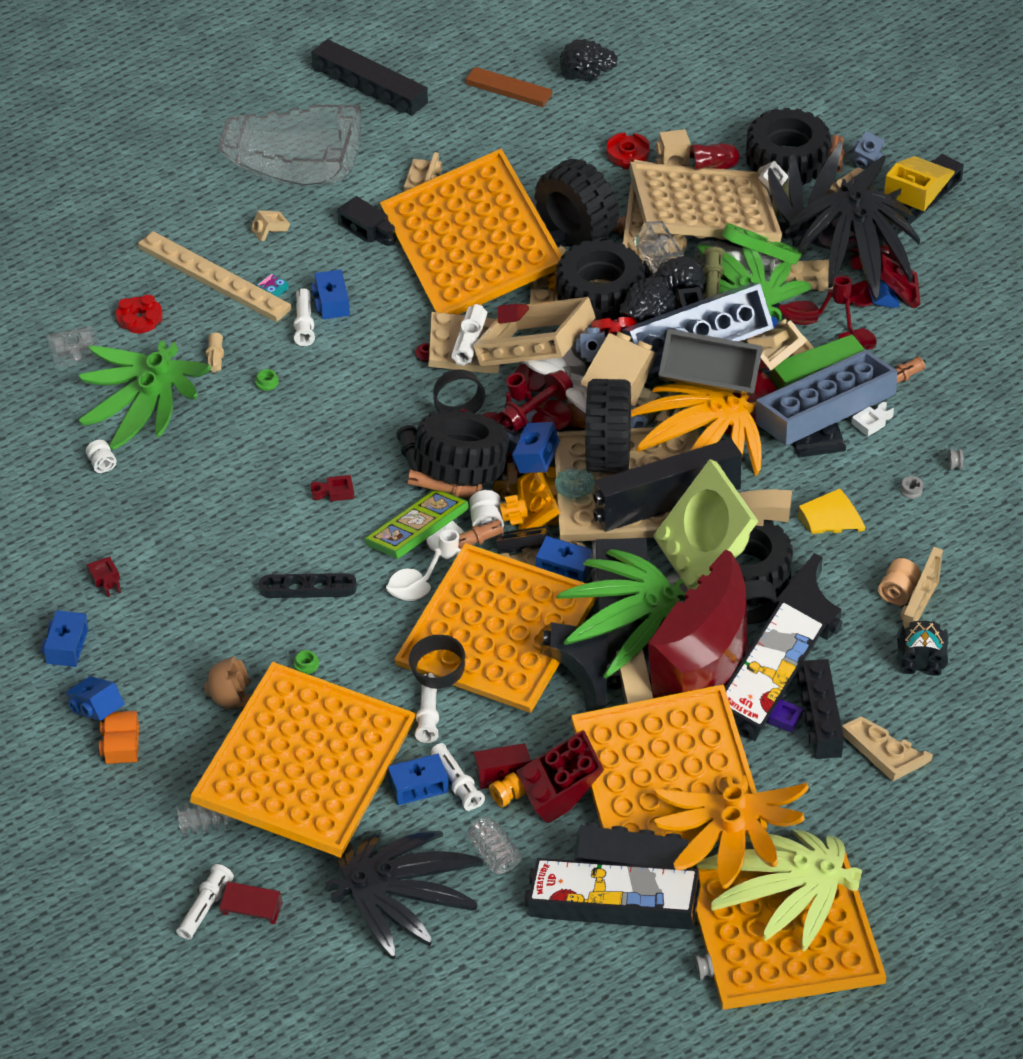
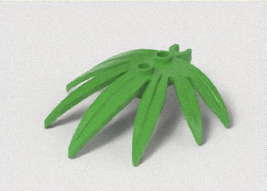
M699 244L697 245V250L704 257V250L712 246ZM742 246L745 261L752 275L749 274L738 260L725 252V256L722 258V267L724 268L722 276L730 283L720 279V293L751 282L759 283L770 317H776L778 321L782 320V313L778 308L772 307V305L811 290V284L805 281H791L784 284L791 273V264L789 262L779 264L773 270L770 280L767 282L765 281L764 265L757 251Z
M161 340L158 344L159 352H153L149 356L131 351L90 345L91 352L99 358L124 367L79 374L83 382L96 385H116L133 379L136 380L81 417L79 422L81 425H90L106 420L135 399L109 446L111 450H115L128 442L141 430L150 418L159 398L155 435L159 438L166 430L173 412L171 386L175 385L183 397L195 400L198 397L197 390L193 383L185 376H203L211 370L210 365L195 361L170 360L178 351L175 342H172L170 348L166 349V343Z
M614 549L608 550L606 554L624 563L611 560L588 559L582 564L636 581H596L570 588L556 596L557 599L636 594L617 601L599 611L564 640L566 645L614 631L638 619L643 620L648 617L621 647L604 673L605 679L636 656L653 637L662 620H665L675 604L686 599L684 598L686 592L680 589V586L684 583L683 580H677L671 586L666 577L650 562L634 554Z

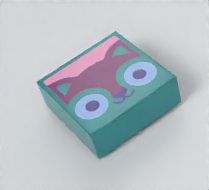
M271 273L256 284V286L278 297L289 288V283Z

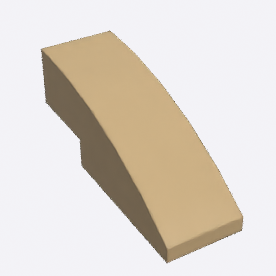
M771 489L739 493L759 521L756 526H763L764 520L789 522L792 490Z
M641 650L619 669L625 704L653 699L643 650Z

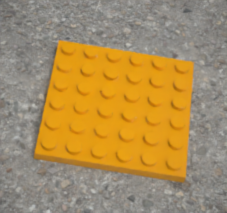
M465 543L394 661L397 666L411 670L409 654L417 642L432 635L451 636L462 644L465 651L463 675L456 683L452 684L453 686L531 713L560 664L558 660L540 654V645L538 644L540 630L551 622L580 627L598 597L557 599L556 596L559 593L586 583ZM449 650L431 651L419 660L416 671L422 675L427 674L428 677L429 673L434 674L437 678L443 677L456 670L461 663V659L457 654Z
M724 684L571 715L574 733L577 734L584 729L604 768L603 773L590 787L601 828L612 829V826H622L628 828L630 832L638 833L639 830H651L655 832V835L659 836L674 833L681 835V839H688L689 845L713 820L699 827L681 831L665 830L656 827L654 819L689 811V809L675 807L664 802L656 796L655 789L723 795V791L728 787V776H732L733 783L738 784L742 781V775H746L748 789L744 793H757ZM760 818L757 819L764 829L767 830V823ZM720 834L717 841L721 840L722 834Z
M846 851L842 865L843 869L851 868ZM699 869L701 888L696 918L706 953H709L711 956L714 982L722 1010L886 984L887 977L858 890L853 891L847 889L844 885H837L833 904L822 927L807 950L802 951L804 925L814 899L797 917L771 938L765 941L763 936L768 922L778 907L791 894L804 886L794 887L712 911V901L732 887L756 877L776 874L778 872L740 870L733 883L723 889L720 885L718 869Z

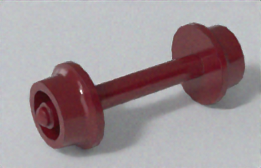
M558 370L555 373H547L544 377L547 387L545 390L521 407L513 402H507L504 409L499 413V419L504 428L511 433L524 430L528 423L525 415L551 396L560 401H565L567 399V389L574 388L570 377L562 370Z

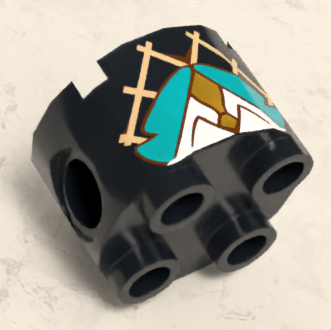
M913 621L909 623L907 628H904V625L900 627L897 632L898 654L896 658L900 671L903 674L926 671L927 675H941L942 669L948 664V631L946 629L944 631L941 630L940 624L930 621Z

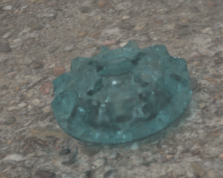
M577 466L573 470L566 468L565 472H558V477L555 479V487L565 497L580 498L586 496L594 488L593 474L588 473L586 468L578 470Z

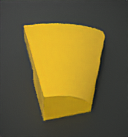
M837 489L799 506L798 519L811 534L826 531L841 533L842 529H857L858 532L865 530V525L858 512L841 489Z

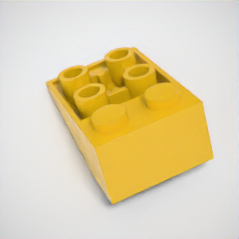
M913 156L897 162L887 173L884 194L888 195L901 188V194L896 200L925 211L954 175L955 171Z

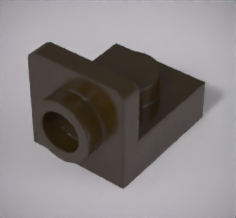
M514 462L507 463V473H503L502 481L493 482V491L500 496V500L506 501L505 497L518 495L517 465Z

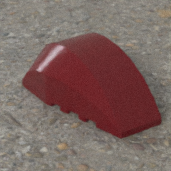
M725 549L709 567L711 573L708 576L702 575L697 582L700 585L695 590L690 588L685 593L684 598L687 599L684 603L678 601L649 641L648 649L653 699L725 684L739 664L747 640L746 586L741 568L731 551Z

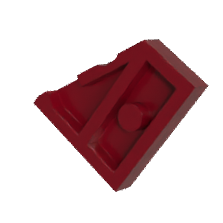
M881 254V279L911 308H917L921 304L917 273L911 270L913 279L910 283L898 262Z

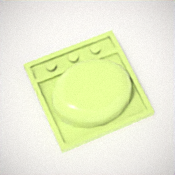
M709 459L653 537L680 578L684 581L688 590L690 588L695 590L700 585L697 584L698 579L702 575L708 576L711 573L709 567L725 549L731 551L735 558L744 551L749 541L750 532L759 521L719 464Z

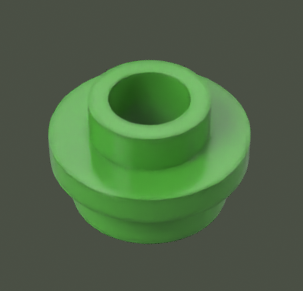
M264 369L257 374L255 384L257 388L268 391L278 386L279 378L273 370Z
M310 650L300 651L294 659V668L305 674H311L318 669L319 659Z

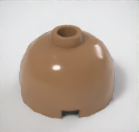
M236 656L220 660L212 666L207 676V682L204 684L207 696L211 697L218 706L226 709L245 707L251 695L250 693L245 696L246 685L250 684V680L243 662L240 659L235 660Z

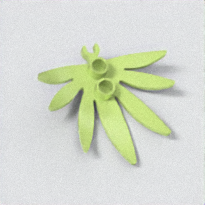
M791 829L790 834L797 837L808 848L788 838L769 834L776 849L778 865L775 867L768 866L758 857L754 849H746L741 870L778 873L756 877L732 887L712 901L711 910H718L794 887L804 886L791 894L778 907L764 930L763 939L766 941L779 932L814 899L806 917L802 937V951H806L831 909L837 885L841 884L849 890L857 891L862 870L858 868H842L845 846L839 838L828 835L825 846L813 834L803 830ZM746 833V842H751L749 833ZM718 855L701 860L696 864V869H717Z

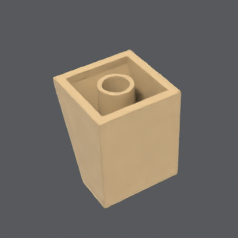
M619 331L617 335L609 333L582 378L580 385L588 388V382L592 379H626L631 383V405L635 406L658 353L651 351L652 346L640 340L638 344L630 342L631 337Z

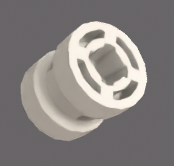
M95 440L86 448V455L97 473H103L115 467L116 458L105 440Z

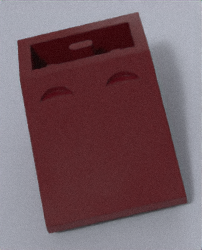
M583 729L516 772L534 810L546 823H550L569 812L603 773L604 768Z

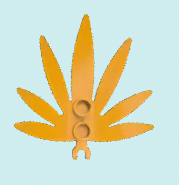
M675 382V384L656 386L652 392L666 391L688 394L660 398L631 410V417L650 412L693 406L674 414L659 424L640 442L636 449L637 452L704 426L707 429L701 434L691 450L717 443L728 425H731L730 438H732L742 455L746 439L754 475L756 476L760 472L761 441L757 426L750 415L756 407V402H747L749 398L747 395H741L740 398H737L731 392Z
M742 775V781L738 784H734L732 776H728V787L723 791V795L655 789L656 796L659 799L675 807L689 809V811L656 818L654 822L658 828L681 831L699 827L713 820L690 842L673 865L676 870H684L694 866L709 854L720 834H722L718 851L717 869L720 885L725 889L733 883L742 868L746 850V833H749L752 846L758 857L768 866L775 867L778 865L774 843L757 819L760 818L769 824L782 827L793 826L803 822L804 813L777 806L789 804L800 798L808 791V783L745 794L744 792L748 789L746 775Z

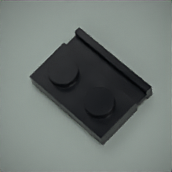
M838 423L827 426L794 442L799 458L846 451V445L843 443Z
M548 525L506 531L504 534L498 535L496 541L498 551L505 550L506 553L520 550L519 547L529 546L530 549L541 548L545 537L550 535Z

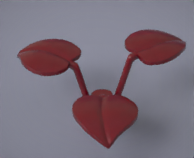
M847 276L835 277L833 280V290H828V295L820 309L815 303L810 301H795L784 305L780 304V307H778L787 320H791L799 325H809L818 321V315L824 312L832 297L836 303L845 304L849 332L841 333L838 339L853 334L865 350L876 348L877 340L871 331L865 328L853 330L851 324L849 303L859 307L874 304L867 280L852 285V280Z
M521 363L515 372L506 379L509 392L505 393L506 403L511 402V398L516 401H523L526 398L531 400L530 391H539L546 385L545 375ZM548 400L541 408L537 406L535 408L537 413L532 417V423L554 422L556 430H560L572 422L570 409L564 403L557 400ZM487 412L482 414L484 417H490L496 423L502 425L498 413Z

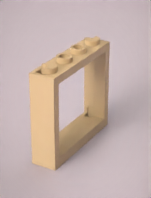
M589 297L526 304L529 306V310L517 322L500 324L497 318L473 345L480 366L563 357L576 342V338L580 337V333L584 332L585 328H588L596 318ZM561 325L556 332L512 337L520 329Z

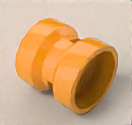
M514 772L505 776L503 781H495L489 785L490 794L500 808L509 805L512 799H520L526 794L519 776Z

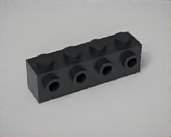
M803 660L802 671L797 672L798 686L803 689L801 691V703L803 707L806 706L805 724L806 727H810L808 733L809 746L814 748L815 759L842 758L844 736L829 660Z
M587 822L585 825H580L577 831L574 860L674 867L673 863L688 846V839H681V835L674 833L659 836L655 835V832L651 830H639L637 833L630 832L628 828L622 826H612V829L601 828V824Z

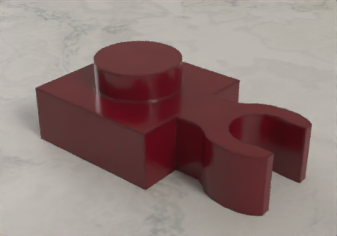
M351 475L327 477V483L313 482L310 484L313 500H320L328 496L330 502L354 499Z
M110 556L87 564L88 573L96 588L103 586L107 597H110L109 589L115 588L118 590V593H121L118 581L120 580L119 572Z

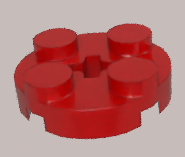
M626 132L618 133L608 140L606 156L613 164L621 166L623 169H629L630 162H634V160L647 161L649 159V141L637 133H633V136H626Z
M149 294L129 299L124 298L119 301V307L116 310L118 325L122 329L130 330L132 333L149 332L156 328V325L163 318L161 305L155 301L154 296ZM137 313H142V316L138 317Z
M618 317L619 320L606 318L592 321L591 327H599L600 331H605V335L609 333L617 335L618 331L623 333L622 329L637 324V320L631 317Z

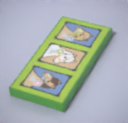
M433 490L365 537V543L373 549L399 559L470 508L468 501L446 492Z

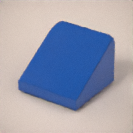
M880 280L878 299L875 301L871 294L872 302L876 305L891 308L899 307L897 293L883 280Z

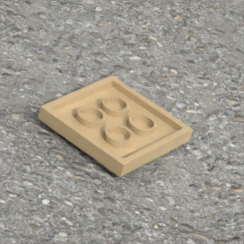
M431 312L428 367L462 369L481 373L499 372V364L480 366L476 352H474L471 363L465 364V366L456 364L451 356L465 315ZM486 318L480 337L496 319Z

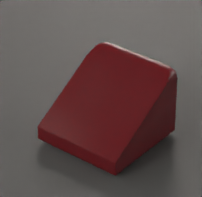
M518 303L500 305L497 307L498 323L519 321L529 310V306Z

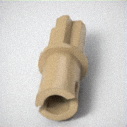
M217 332L211 333L208 336L209 343L206 349L207 364L211 367V373L221 370L222 358L224 356L222 348L223 336Z

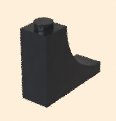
M814 553L779 595L777 606L783 599L826 623L821 638L828 640L833 633L837 634L842 627L843 621L840 620L841 608L831 603L818 587L817 579L822 571L823 557Z
M553 622L549 623L540 630L538 635L540 654L558 660L573 673L582 688L586 711L590 712L604 708L607 695V678H604V673L607 670L608 633L566 645L564 640L578 627Z

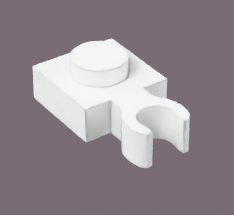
M886 402L880 403L875 410L869 406L854 415L851 424L868 437L885 426L886 420L893 417L894 408L885 411Z

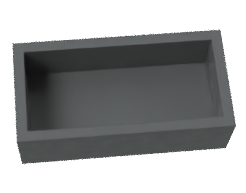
M667 329L659 379L753 397L763 346Z

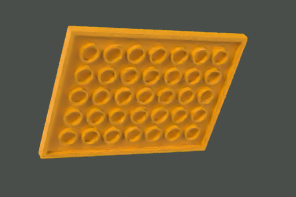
M502 148L380 202L383 212L388 215V221L395 226L394 233L432 307L438 313L459 315L466 312L468 307L474 306V304L482 305L551 274L557 270V263L562 256Z
M272 662L192 792L190 802L341 858L387 774L388 766H391L412 728L416 719V713Z

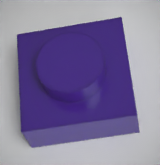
M780 699L770 715L768 723L792 733L803 715V708Z

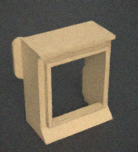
M783 319L775 325L776 328L774 329L787 328L790 338L783 341L780 347H763L759 370L765 368L774 369L807 342L791 320Z

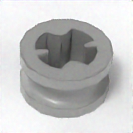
M949 449V469L954 470V468L963 470L962 449L957 451Z
M915 476L904 478L901 487L902 495L909 499L919 498L923 493V481Z
M706 953L704 957L695 955L699 980H704L705 976L714 978L710 954Z

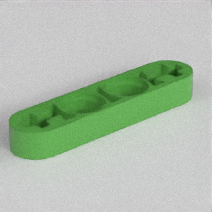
M730 223L725 225L721 233L724 238L731 242L794 265L798 263L802 253H798V250L790 245L777 241H768L767 237Z

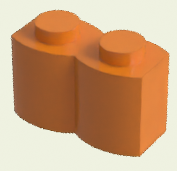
M137 711L111 713L105 717V721H100L101 736H104V740H99L100 756H105L106 764L138 762L139 719Z

